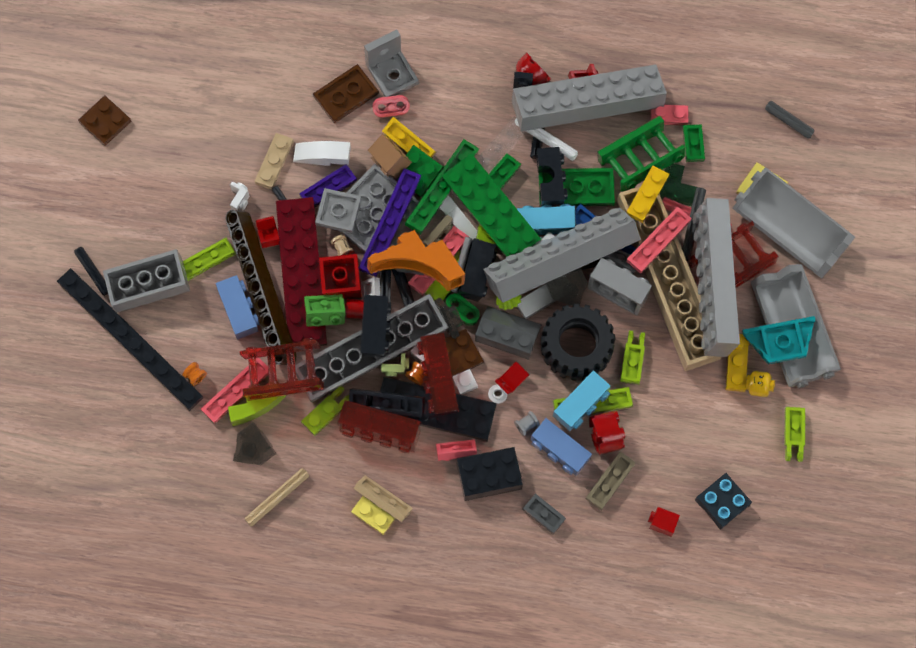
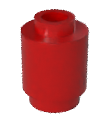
M347 299V303H344L347 319H362L364 300Z

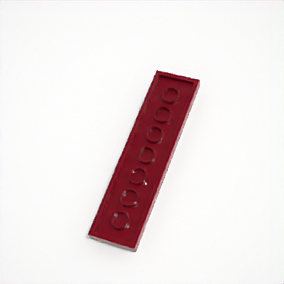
M314 198L276 201L286 323L294 348L327 345L326 325L306 326L304 304L305 296L322 295Z

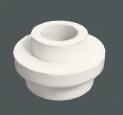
M498 384L493 385L489 389L488 397L492 402L500 404L507 399L508 394ZM495 391H500L502 393L501 396H496L494 394Z

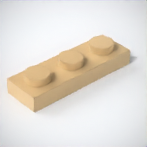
M279 133L275 134L257 174L255 184L272 190L292 147L293 138Z
M366 475L354 487L362 496L368 498L376 506L391 514L393 518L401 522L413 509Z

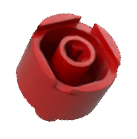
M617 411L589 417V428L593 427L591 438L599 455L625 448L623 440L625 439V432L623 427L619 428L618 422H620Z

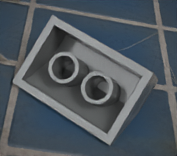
M487 306L475 334V341L529 360L542 324Z

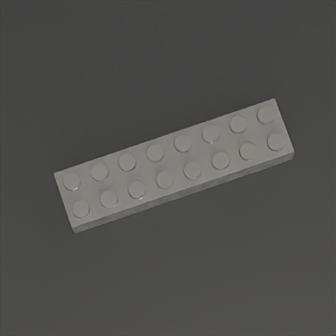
M655 64L514 88L512 105L522 132L655 109L660 106L664 107L667 93Z
M706 198L693 214V223L696 227L694 240L697 241L695 257L698 259L696 274L699 277L698 294L701 297L699 312L702 313L700 329L703 331V339L701 345L705 356L727 357L740 344L729 199Z
M614 208L607 214L596 216L587 223L578 224L569 231H563L556 237L545 239L536 246L527 247L516 255L506 257L505 260L492 263L483 270L490 289L503 303L641 239L635 220L621 208Z
M428 294L387 316V321H390V331L386 333L385 340L389 341V348L383 357L360 355L362 332L360 330L294 365L293 370L310 402L400 356L401 353H405L415 346H419L445 332L448 326L431 295Z

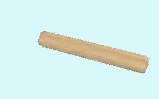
M301 468L245 517V521L250 526L257 523L309 477L308 472Z

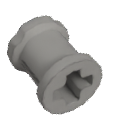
M531 411L523 419L514 421L516 428L523 436L533 427L540 426L538 419Z

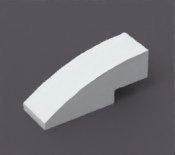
M339 141L296 143L293 162L330 166L331 164L349 165L351 145L350 142Z

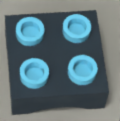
M727 473L717 479L695 499L720 530L752 503Z

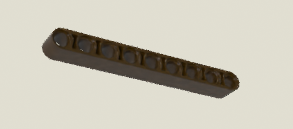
M229 210L225 218L271 360L276 365H292L296 361V351L251 216L247 211Z

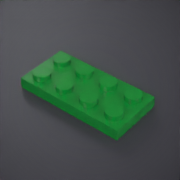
M613 168L562 169L566 173V182H563V188H567L568 199L564 201V204L579 206L580 204L583 206L615 205ZM545 172L538 173L539 189L540 183H549L553 180L550 174ZM539 192V207H541V203H540V192Z

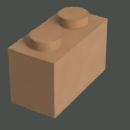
M384 134L368 149L372 155L371 159L377 165L382 166L380 170L388 177L392 175L397 179L403 169H406L412 163L395 142Z

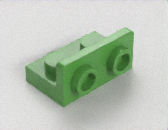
M343 294L304 297L306 326L345 323Z

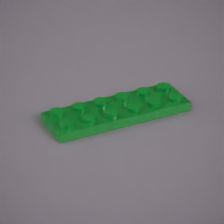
M472 153L442 175L444 181L506 257L516 255L525 248L533 247L542 241Z

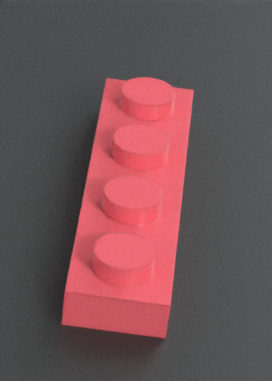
M677 206L627 258L626 262L641 274L691 222L692 218Z
M455 226L443 239L453 256L461 250L465 237H469ZM415 274L408 282V285L424 296L435 279L425 274Z
M257 357L205 404L201 411L216 424L229 412L228 407L235 406L272 372L271 369Z

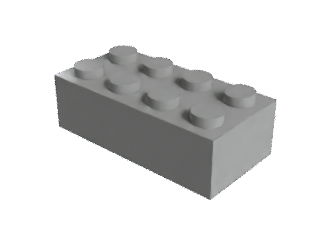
M177 249L103 271L110 303L117 313L190 291L183 260Z

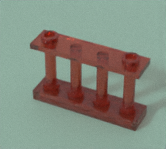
M753 221L748 224H741L737 227V231L731 234L733 253L744 266V271L741 273L734 272L735 288H738L774 265L779 258L775 251L770 254L768 252L765 253L750 233L754 226ZM744 236L759 256V261L755 264L750 263L735 243V240ZM695 254L690 258L691 260L688 265L690 269L698 265V259H696Z
M306 338L302 342L263 348L247 347L245 350L240 351V355L245 360L248 359L250 385L248 388L243 389V397L251 401L324 390V382L315 376L313 349H320V344L313 338ZM305 351L307 377L305 380L296 379L294 352ZM286 354L288 380L285 383L277 382L275 355ZM267 356L269 383H267L268 385L260 386L258 384L256 358Z

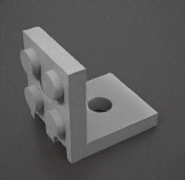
M398 30L364 46L366 66L384 97L396 96L419 84V80L401 52V35ZM396 72L399 74V77L391 79L389 74Z

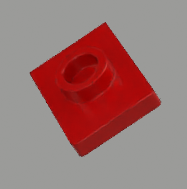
M516 361L495 382L509 395L530 374Z

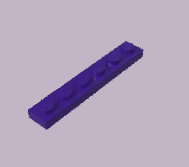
M405 168L403 169L360 263V271L370 274L367 269L368 258L372 254L385 251L391 246L420 182V174ZM375 272L370 275L377 277L378 272Z

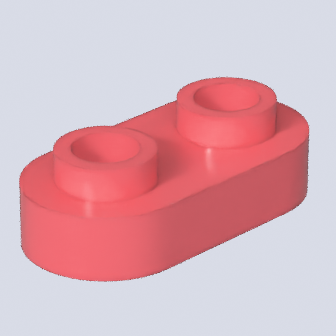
M396 95L377 98L373 102L372 108L376 116L390 117L406 114L410 104L405 96ZM398 102H403L401 106L397 105ZM380 104L385 105L384 108H379L378 106Z

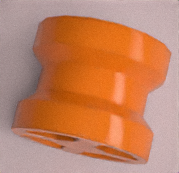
M193 362L184 370L182 376L185 379L188 378L192 386H196L205 378L207 372L201 370L197 362Z
M413 362L412 369L407 371L405 375L415 384L421 385L423 378L428 376L430 372L420 363Z

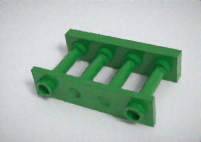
M661 116L656 117L597 151L600 165L610 164L621 177V192L633 189L637 184L643 182L652 166L663 170L673 163L680 162L685 157V146L681 145L675 148L663 133L664 120ZM657 137L669 153L659 157L647 140ZM638 145L642 146L654 162L644 167L632 149ZM626 155L638 171L628 175L616 158Z

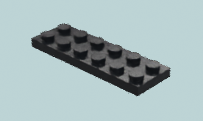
M387 377L383 378L381 392L425 397V412L422 418L375 412L376 416L488 442L497 403ZM402 400L403 409L405 407V400Z

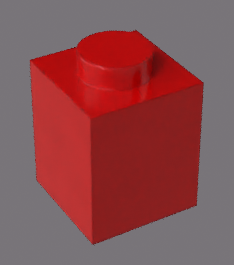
M657 507L656 511H651L648 522L651 523L649 529L672 537L680 515Z

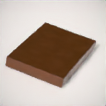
M357 64L314 92L313 97L335 124L377 96L379 90Z

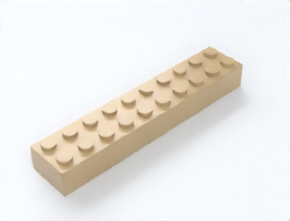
M640 187L619 193L617 202L623 211L627 212ZM660 194L644 222L641 223L635 220L641 239L634 243L636 249L668 217ZM676 236L645 269V273L650 285H652L651 288L684 371H688L721 360L722 357L705 356L704 349H702L703 331L700 329L702 313L699 312L701 297L698 294V288Z

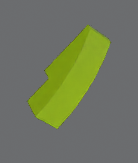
M284 388L246 395L247 403L228 407L232 426L247 423L270 411L286 397Z

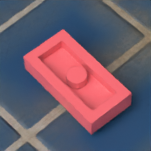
M664 105V107L660 106L651 109L650 121L661 116L664 120V125H688V106Z
M475 440L436 444L438 461H450L477 454Z

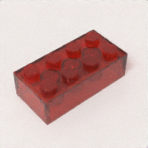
M444 332L421 336L420 342H417L418 355L423 357L420 366L422 375L426 374L427 378L424 381L425 393L430 394L431 400L427 402L429 413H433L434 417L457 413L459 409Z
M346 400L338 420L339 431L342 432L343 436L353 438V436L360 437L362 441L372 443V441L378 442L380 446L385 448L396 447L400 452L407 454L415 452L421 432V421Z

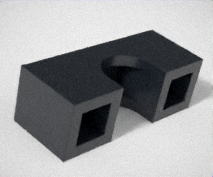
M560 147L537 148L536 161L538 173L545 172L553 177V180L549 183H540L541 206L551 205L552 207H560L568 199L567 188H563V182H566V173L561 168V165H564V154L560 153Z

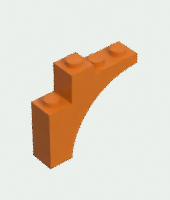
M415 230L401 234L398 237L396 246L392 245L385 251L372 254L367 261V269L370 274L387 269L414 270L435 279L447 292L464 285L465 281L464 271L444 241L432 242L425 247Z

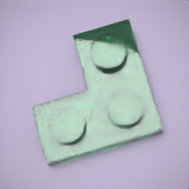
M673 163L664 170L669 174V177L659 193L661 199L666 197L681 204L692 206L696 188L699 187L681 183L685 166Z

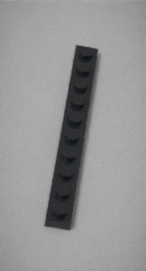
M71 268L57 280L58 284L189 411L203 399V396Z

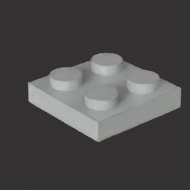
M324 188L315 225L353 233L361 196Z

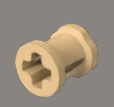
M345 234L338 235L330 241L338 252L337 256L351 255L354 252L353 248L349 247Z

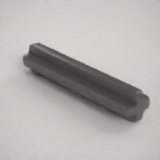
M769 101L766 105V111L806 138H811L815 130L775 102Z

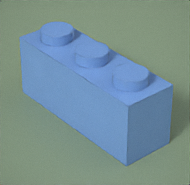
M236 275L215 283L237 340L259 332L257 325H260L256 314L252 315L250 308H253L250 297H245L244 291L247 290L243 280L239 281Z
M547 418L531 435L532 445L540 451L544 450L547 453V457L556 463L558 461L563 465V470L570 475L573 473L577 476L591 459L592 453Z

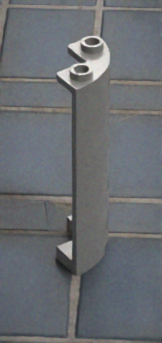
M765 167L761 173L757 171L751 178L753 183L746 192H740L734 199L737 203L732 209L820 278H823L851 244L855 236Z
M802 264L788 265L777 273L762 274L752 280L751 285L766 325L811 316L816 318L806 358L780 362L788 386L803 388L809 385V382L821 378L826 380L834 377V373L841 370Z

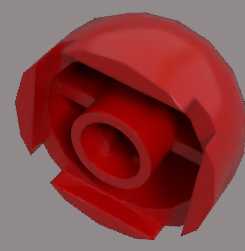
M527 52L518 60L516 72L533 73L532 85L548 83L551 80L548 74Z

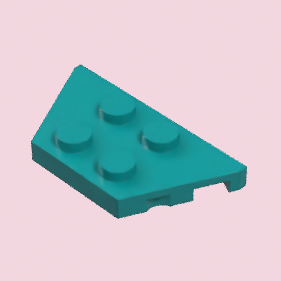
M811 316L743 329L742 335L768 365L806 358L816 318Z

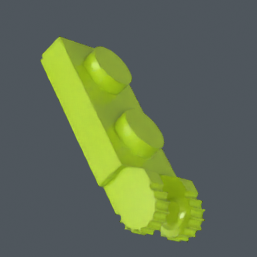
M629 330L620 382L639 385L645 350V333L641 332L639 335V345L632 344L634 333Z
M342 386L338 387L331 396L326 397L301 420V423L314 436L341 413L343 408L349 403V395L345 396L339 404L335 401L344 391Z
M785 407L784 446H786V461H790L792 458L791 446L798 447L797 461L803 462L805 408Z

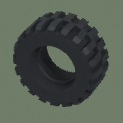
M573 304L571 308H569V305L562 307L561 311L557 309L553 316L549 317L546 321L541 337V353L545 357V363L551 365V370L554 373L558 371L560 377L566 378V376H569L573 381L581 378L583 381L593 370L597 374L599 371H603L610 362L615 347L614 328L612 324H608L609 319L606 315H600V310L595 308L593 311L590 309V305L586 304L584 307H579V304ZM570 328L585 329L593 335L596 347L587 356H571L560 345L561 334Z

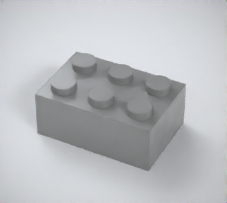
M601 258L590 276L587 288L637 316L649 296L652 285L649 284L648 280L632 275L633 273L626 268L621 269L616 266L612 260Z

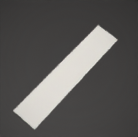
M448 195L440 209L445 215L448 214L453 218V225L473 240L477 236L476 228Z

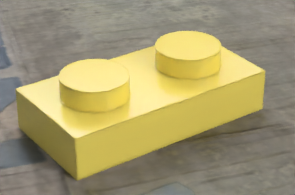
M364 496L361 497L351 511L352 514L382 535L386 533L395 520L390 514Z

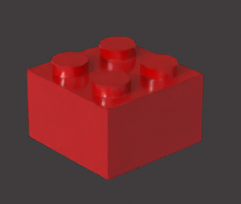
M357 254L319 258L322 295L343 294V299L361 297Z

